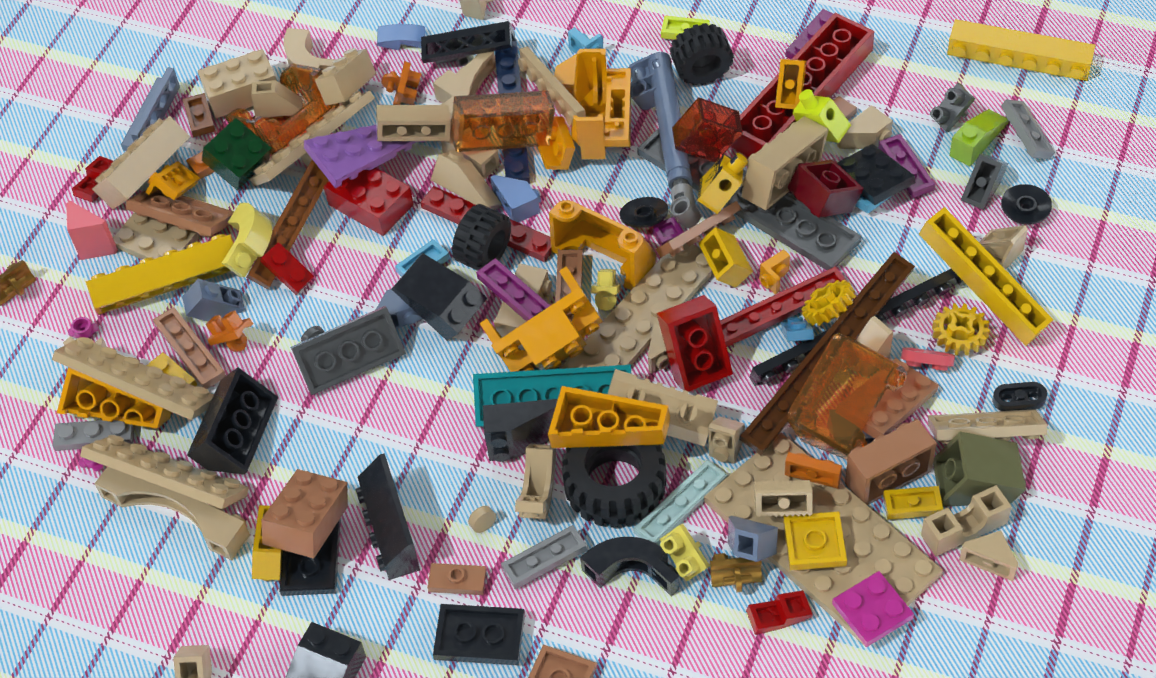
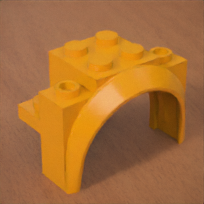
M579 49L576 56L573 97L585 109L586 117L573 115L571 138L581 148V159H606V147H631V68H607L606 49Z
M567 266L559 272L569 286L571 293L504 337H501L488 319L480 322V325L492 342V348L502 358L510 372L535 370L534 368H539L540 370L557 369L562 365L561 361L568 357L573 358L579 355L584 350L582 347L587 345L584 341L585 336L594 333L600 328L599 324L603 322ZM570 312L574 314L572 322L567 316V314ZM522 344L525 350H519L518 346Z

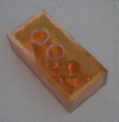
M548 90L454 96L450 134L455 151L469 152L549 146L555 108Z

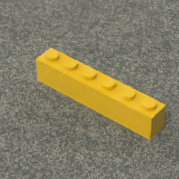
M955 19L949 38L947 55L1088 81L1096 45Z
M945 207L926 221L919 235L1025 346L1051 324L1054 319Z
M219 234L212 237L211 241L205 243L194 242L188 245L187 249L180 251L170 250L165 252L162 257L156 259L153 257L145 258L137 265L131 267L124 265L116 268L113 273L107 275L99 273L92 276L91 280L85 282L94 309L100 315L194 284L197 279L207 280L231 272L230 269L222 264L233 245L231 235Z

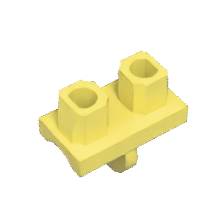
M600 269L597 275V282L591 286V293L596 294V306L601 310L607 311L614 308L617 302L616 295L621 291V283H616V269Z
M684 524L677 526L659 539L661 541L660 546L665 553L670 555L676 565V571L680 577H684L686 582L710 567V564L699 549L702 545L699 541L695 543Z

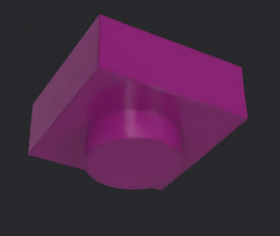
M674 217L651 226L652 233L660 246L684 233Z

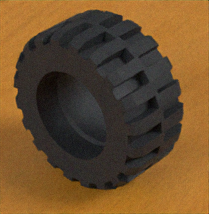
M659 444L566 448V453L563 454L562 476L566 498L570 501L572 509L577 513L580 512L583 519L587 521L593 519L594 524L604 526V523L610 524V527H618V524L622 523L629 526L634 524L635 519L639 518L642 521L648 515L649 510L652 511L659 505V501L663 499L665 494L666 460L662 452V446ZM611 461L628 463L639 471L633 480L620 486L602 485L590 477L594 469Z

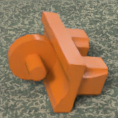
M404 61L400 76L395 71H391L382 77L381 84L386 88L387 92L392 93L393 90H396L393 105H400L401 102L413 105L415 102L417 90L408 88L406 85L417 88L421 73L410 70L411 63Z
M236 310L227 313L223 318L221 315H216L205 324L212 334L207 341L211 346L226 342L231 351L240 352L247 345V337L242 331L244 328L251 327L254 323L250 318L242 320Z

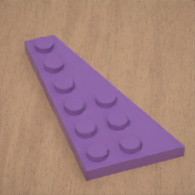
M376 125L304 140V149L331 184L337 188L342 185L343 180L347 178L352 180L358 177V172L364 169L371 170L396 157L397 152L401 150L406 152L412 149V144L425 141H377Z

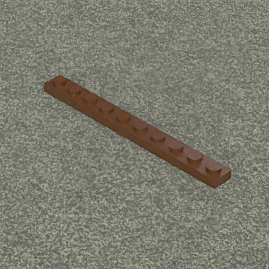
M896 252L890 255L856 296L853 304L847 307V311L841 314L741 434L740 441L759 455L765 452L852 346L868 321L873 316L876 317L913 272L915 266Z

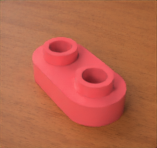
M904 347L902 348L901 359L906 360L908 366L921 367V364L925 363L932 364L933 369L947 371L948 366H954L955 355L946 352Z

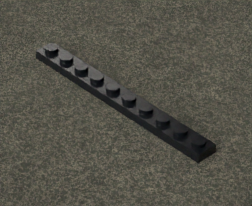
M949 269L891 298L876 317L885 324L887 319L893 316L899 318L907 313L909 308L915 305L921 307L931 297L935 295L943 296L951 290V287L957 284L962 286L966 283L952 269ZM828 330L814 336V340H806L754 366L749 376L754 386L761 382L767 384L773 381L777 374L783 371L789 373L795 370Z

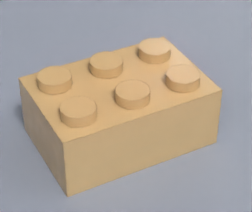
M263 49L252 51L197 71L215 118L252 107V82L277 81Z

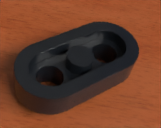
M1038 382L1002 384L994 390L992 402L995 408L1000 411L1036 410L1044 406L1047 399V390Z

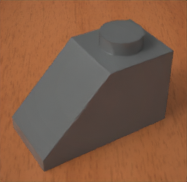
M979 154L961 201L984 210L998 189L1009 163L987 154Z

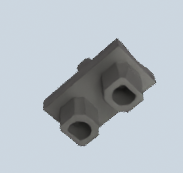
M957 83L954 88L948 89L944 100L939 106L931 110L930 116L944 131L949 132L961 117L965 118L969 114L967 109L974 102L975 98L962 84Z

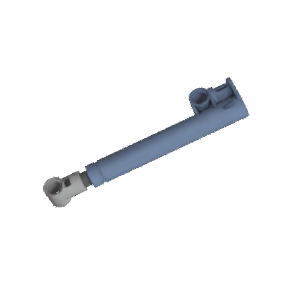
M656 52L629 65L628 68H631L632 79L631 98L642 110H649L653 107L656 109L667 181L671 189L672 203L670 205V212L683 227L692 228L700 221L701 214L696 208L694 200L693 181L671 58L666 52Z

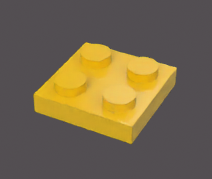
M839 511L813 513L811 516L808 514L805 516L801 514L799 517L797 515L783 516L790 570L847 566Z

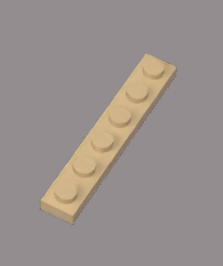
M528 46L520 48V58L518 59L520 70L525 72L529 80L537 85L540 93L543 92L548 102L550 104L553 103L558 113L566 118L567 123L573 126V115L586 117L585 109Z

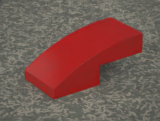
M98 156L85 168L86 176L72 188L73 196L93 203L99 197L92 190L98 184L95 179L111 166L113 160Z
M803 590L777 594L774 601L750 604L746 609L755 635L786 628L813 616Z

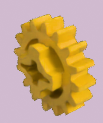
M836 280L834 283H828L823 288H817L810 295L811 299L804 302L806 306L801 309L803 311L802 315L812 326L816 323L818 326L823 322L829 323L831 319L838 318L843 312H846L847 306L853 304L852 299L856 298L855 290L846 280L841 282Z
M953 303L951 310L945 306L942 313H936V318L933 320L932 337L937 339V346L945 345V352L953 349L956 356H958L960 351L969 356L971 349L977 353L980 346L985 347L990 333V329H988L989 321L984 320V313H976L977 307L969 310L965 303L962 308H958L957 304Z

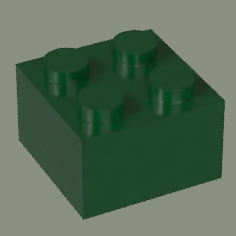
M235 118L203 147L202 161L238 191L255 175L253 172L255 168L269 161L272 148Z

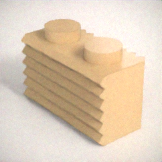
M810 480L754 482L755 510L758 517L761 515L764 517L767 515L769 517L780 515L782 517L784 514L787 517L789 515L794 516L795 514L799 517L801 514L803 516L806 514L811 516L813 514Z

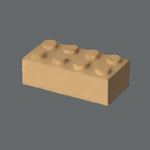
M171 116L165 120L159 118L154 124H151L142 133V136L136 139L122 155L111 163L107 170L103 171L95 179L98 184L92 190L112 210L128 200L190 138Z
M804 116L797 122H793L783 133L780 132L770 143H766L757 153L751 154L746 165L748 167L747 173L742 181L743 191L741 197L764 210L771 207L790 191L788 186L798 164L821 161L829 129Z

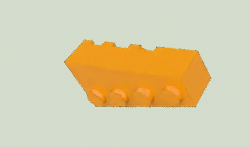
M68 367L56 413L64 415L67 413L77 414V417L88 418L89 416L102 418L103 421L110 422L113 420L123 421L125 424L157 429L170 419L172 412Z
M562 386L548 432L551 448L664 444L670 424L669 406Z

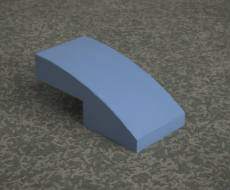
M415 24L378 26L377 46L399 50L401 44L421 48V37L425 36V26Z

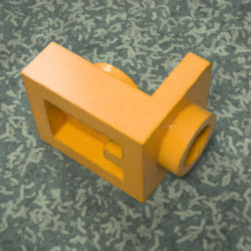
M784 249L760 264L759 280L763 287L770 289L774 294L780 292V278L784 277L789 271L790 255Z

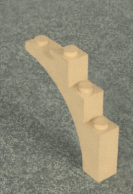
M494 51L477 54L472 61L460 68L456 74L448 70L433 82L435 98L442 103L441 105H449L450 141H441L443 153H447L450 150L462 153L465 159L473 163L483 179L487 178L500 166L498 150L488 143L476 129L471 118V112L478 89L485 78L496 68Z

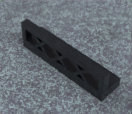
M510 21L423 36L421 37V60L425 64L512 48V41H516L515 31Z

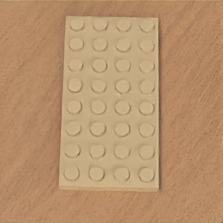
M781 432L762 455L754 454L706 494L704 502L727 523L729 516H736L778 527L777 554L767 559L862 643L832 605L833 598L880 571L907 606H909L942 576L943 569L843 484L839 483V487L834 488L810 482L812 487L813 513L840 512L847 566L790 570L783 516L778 515L775 517L772 515L769 517L767 515L764 517L761 515L758 517L754 500V482L802 480L785 475V460L788 452L795 454L806 453Z

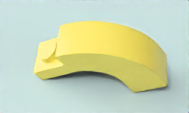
M239 203L228 221L239 233L222 264L239 277H245L256 258L264 255L271 239L272 223L270 219L251 204Z

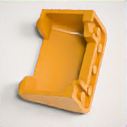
M570 200L558 202L549 212L551 252L558 255V250H582L587 246L623 263L620 267V274L626 276L624 287L629 290L636 287L640 280L657 263L656 252L639 232Z

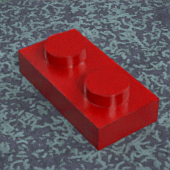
M279 242L260 260L295 295L314 278V275Z

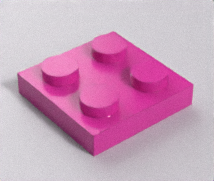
M880 571L832 599V605L866 648L911 621L914 617L912 610Z

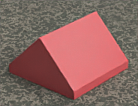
M69 200L66 203L67 231L80 260L116 254L118 249L106 220Z

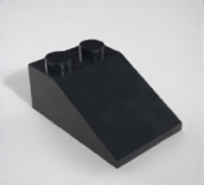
M424 253L415 260L391 288L446 341L458 335L488 299L469 280Z
M558 399L484 405V435L489 461L504 462L509 459H516L526 454V447L529 444L547 443L549 441L548 432Z
M311 622L297 645L285 678H355L366 659L362 642Z

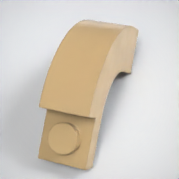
M287 28L283 44L291 72L300 81L318 87L315 80L322 75V70L332 66L333 61L336 59L318 58L310 54L313 43L309 30Z
M529 444L526 447L523 488L521 495L515 503V512H519V517L546 519L548 516L556 463V448H551V445Z

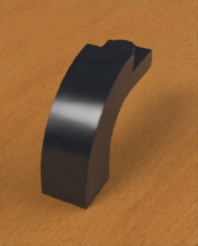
M638 537L612 538L595 545L580 557L582 571L599 588H602L620 573L637 571L651 577L671 597L680 590L679 574L671 564H668V553H665L660 545L650 540Z

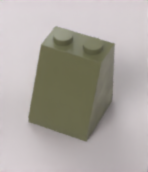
M959 432L934 457L933 467L936 486H939L943 507L968 506L973 495L995 485L998 486L1009 503H1012L1026 491L1021 456L1019 455L1016 442Z

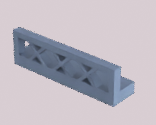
M167 67L162 78H156L121 143L123 151H126L136 139L142 136V133L151 124H154L159 118L163 120L180 88L174 68Z

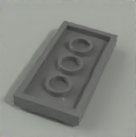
M386 306L290 347L311 395L406 354Z

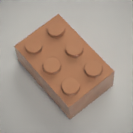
M918 419L910 423H903L895 431L887 435H879L870 444L864 447H856L848 454L845 484L854 495L866 505H869L882 498L884 490L899 489L930 473L937 443Z
M297 469L261 519L263 545L314 558L348 507L347 482Z

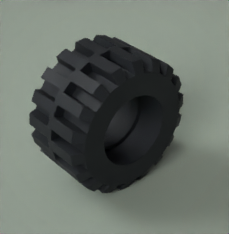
M702 23L699 26L696 24L692 28H686L671 43V58L679 78L687 84L705 85L708 82L712 83L717 78L723 77V74L730 70L729 66L733 64L734 54L722 28L716 27L715 24L708 25L707 23Z
M477 204L471 207L461 219L456 229L452 245L453 258L457 262L477 271L495 258L499 261L510 239V218L485 205Z

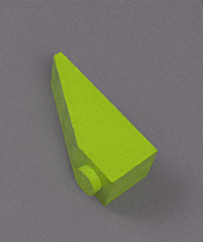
M988 109L966 121L952 137L949 156L970 167L979 157V154L983 153L1009 123V120Z

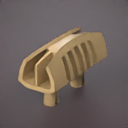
M615 369L608 391L609 395L668 405L670 424L667 435L705 447L709 435L708 427L713 421L718 400L699 394L693 396L688 394L689 391L683 390V392L675 390L676 387L670 386V388L662 386L663 383L657 382V384L649 382L650 379L645 378L641 380L637 378V375Z

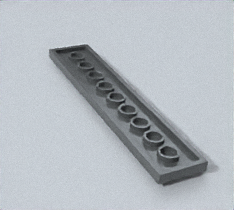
M658 128L637 148V155L666 172ZM684 130L693 181L692 188L699 191L700 179L723 155H727ZM746 166L743 168V179L747 173L748 167ZM741 184L724 206L725 208L737 201L741 210L736 212L735 215L825 270L837 267L861 242L860 234L830 216L820 218L814 216L807 206L789 192L767 210H764L741 197L743 191Z

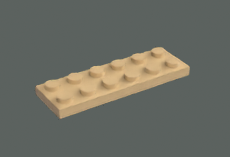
M370 90L365 93L358 91L345 102H341L339 107L333 108L324 114V119L310 125L306 129V133L292 139L288 143V147L274 153L270 161L264 162L253 170L255 175L249 180L254 186L271 181L306 153L304 140L329 135L375 99L374 95Z
M79 337L56 349L52 360L189 420H193L205 412L214 395L209 393L204 387L190 385L183 378L169 376L157 367H148L141 364L136 358L120 355L115 349L97 345L92 339L86 337Z
M109 435L104 439L95 440L93 443L82 446L80 457L220 509H224L246 498L248 495L249 487L240 484L241 482L238 479L220 477L215 471L201 470L193 467L191 462L171 459L170 455L164 452H152L147 450V447L142 444H130L125 442L124 438L117 435Z

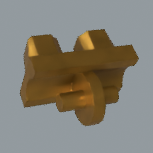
M21 260L18 263H12L0 275V306L17 294L19 296L25 294L24 289L36 281L25 261Z
M725 553L714 554L713 560L710 561L712 587L735 585L736 593L742 592V584L762 582V562H755L741 557L728 559V555Z

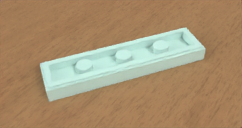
M707 459L633 528V533L639 538L650 540L659 545L661 543L659 539L688 518L704 502V496L726 479L728 475Z

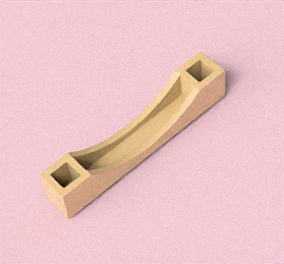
M107 467L94 483L102 498L122 508L134 505H155L181 513L200 529L210 551L231 561L250 536L246 527V521L237 514L229 515L218 507L113 468Z

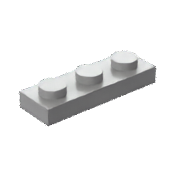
M1006 99L1001 107L1006 114V118L1015 129L1017 136L1027 149V153L1031 158L1051 159L1055 151L1025 102Z
M97 420L55 424L52 446L55 451L82 449V446L93 443L95 440L104 439L109 435L120 436L124 438L125 442L133 444L135 425L125 424L123 421L116 420L112 422Z
M571 525L502 562L501 568L516 590L586 552L587 545L574 525Z

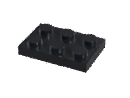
M874 144L866 146L862 150L837 162L843 170L864 188L861 195L874 205L916 183L915 176Z
M440 604L433 649L434 660L519 665L525 609Z

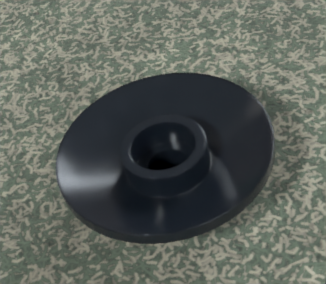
M1019 184L1005 191L1001 199V208L1004 214L1012 221L1031 225L1040 223L1049 216L1052 209V201L1043 189L1030 184Z
M641 197L626 203L621 208L619 215L622 223L629 227L646 228L662 222L667 217L669 209L667 203L660 198Z

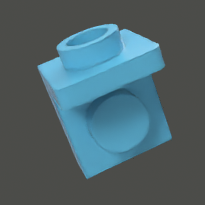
M574 27L568 31L569 48L575 54L579 49H603V36L597 34L589 39L585 33H581Z

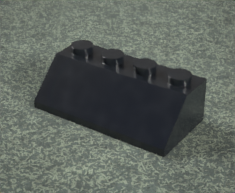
M237 367L220 380L187 456L209 471L246 474L278 396Z
M383 453L357 477L360 487L355 490L359 503L366 504L367 509L362 511L366 526L372 525L374 532L369 533L373 549L379 547L381 553L376 556L380 572L386 570L388 580H392L420 571V566L385 453Z

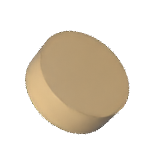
M481 506L472 512L468 524L476 533H482L494 524L496 514L489 506Z

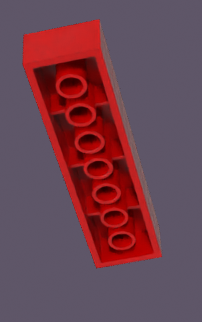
M835 12L792 58L806 60L803 91L810 89L815 96L831 98L873 51L875 31ZM779 73L728 127V146L748 157L753 153H757L766 143H770L780 132L783 133L793 122H796L793 115L794 109L775 107Z

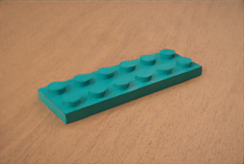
M631 365L473 374L476 427H484V405L558 399L562 386L608 394L615 369L631 374Z

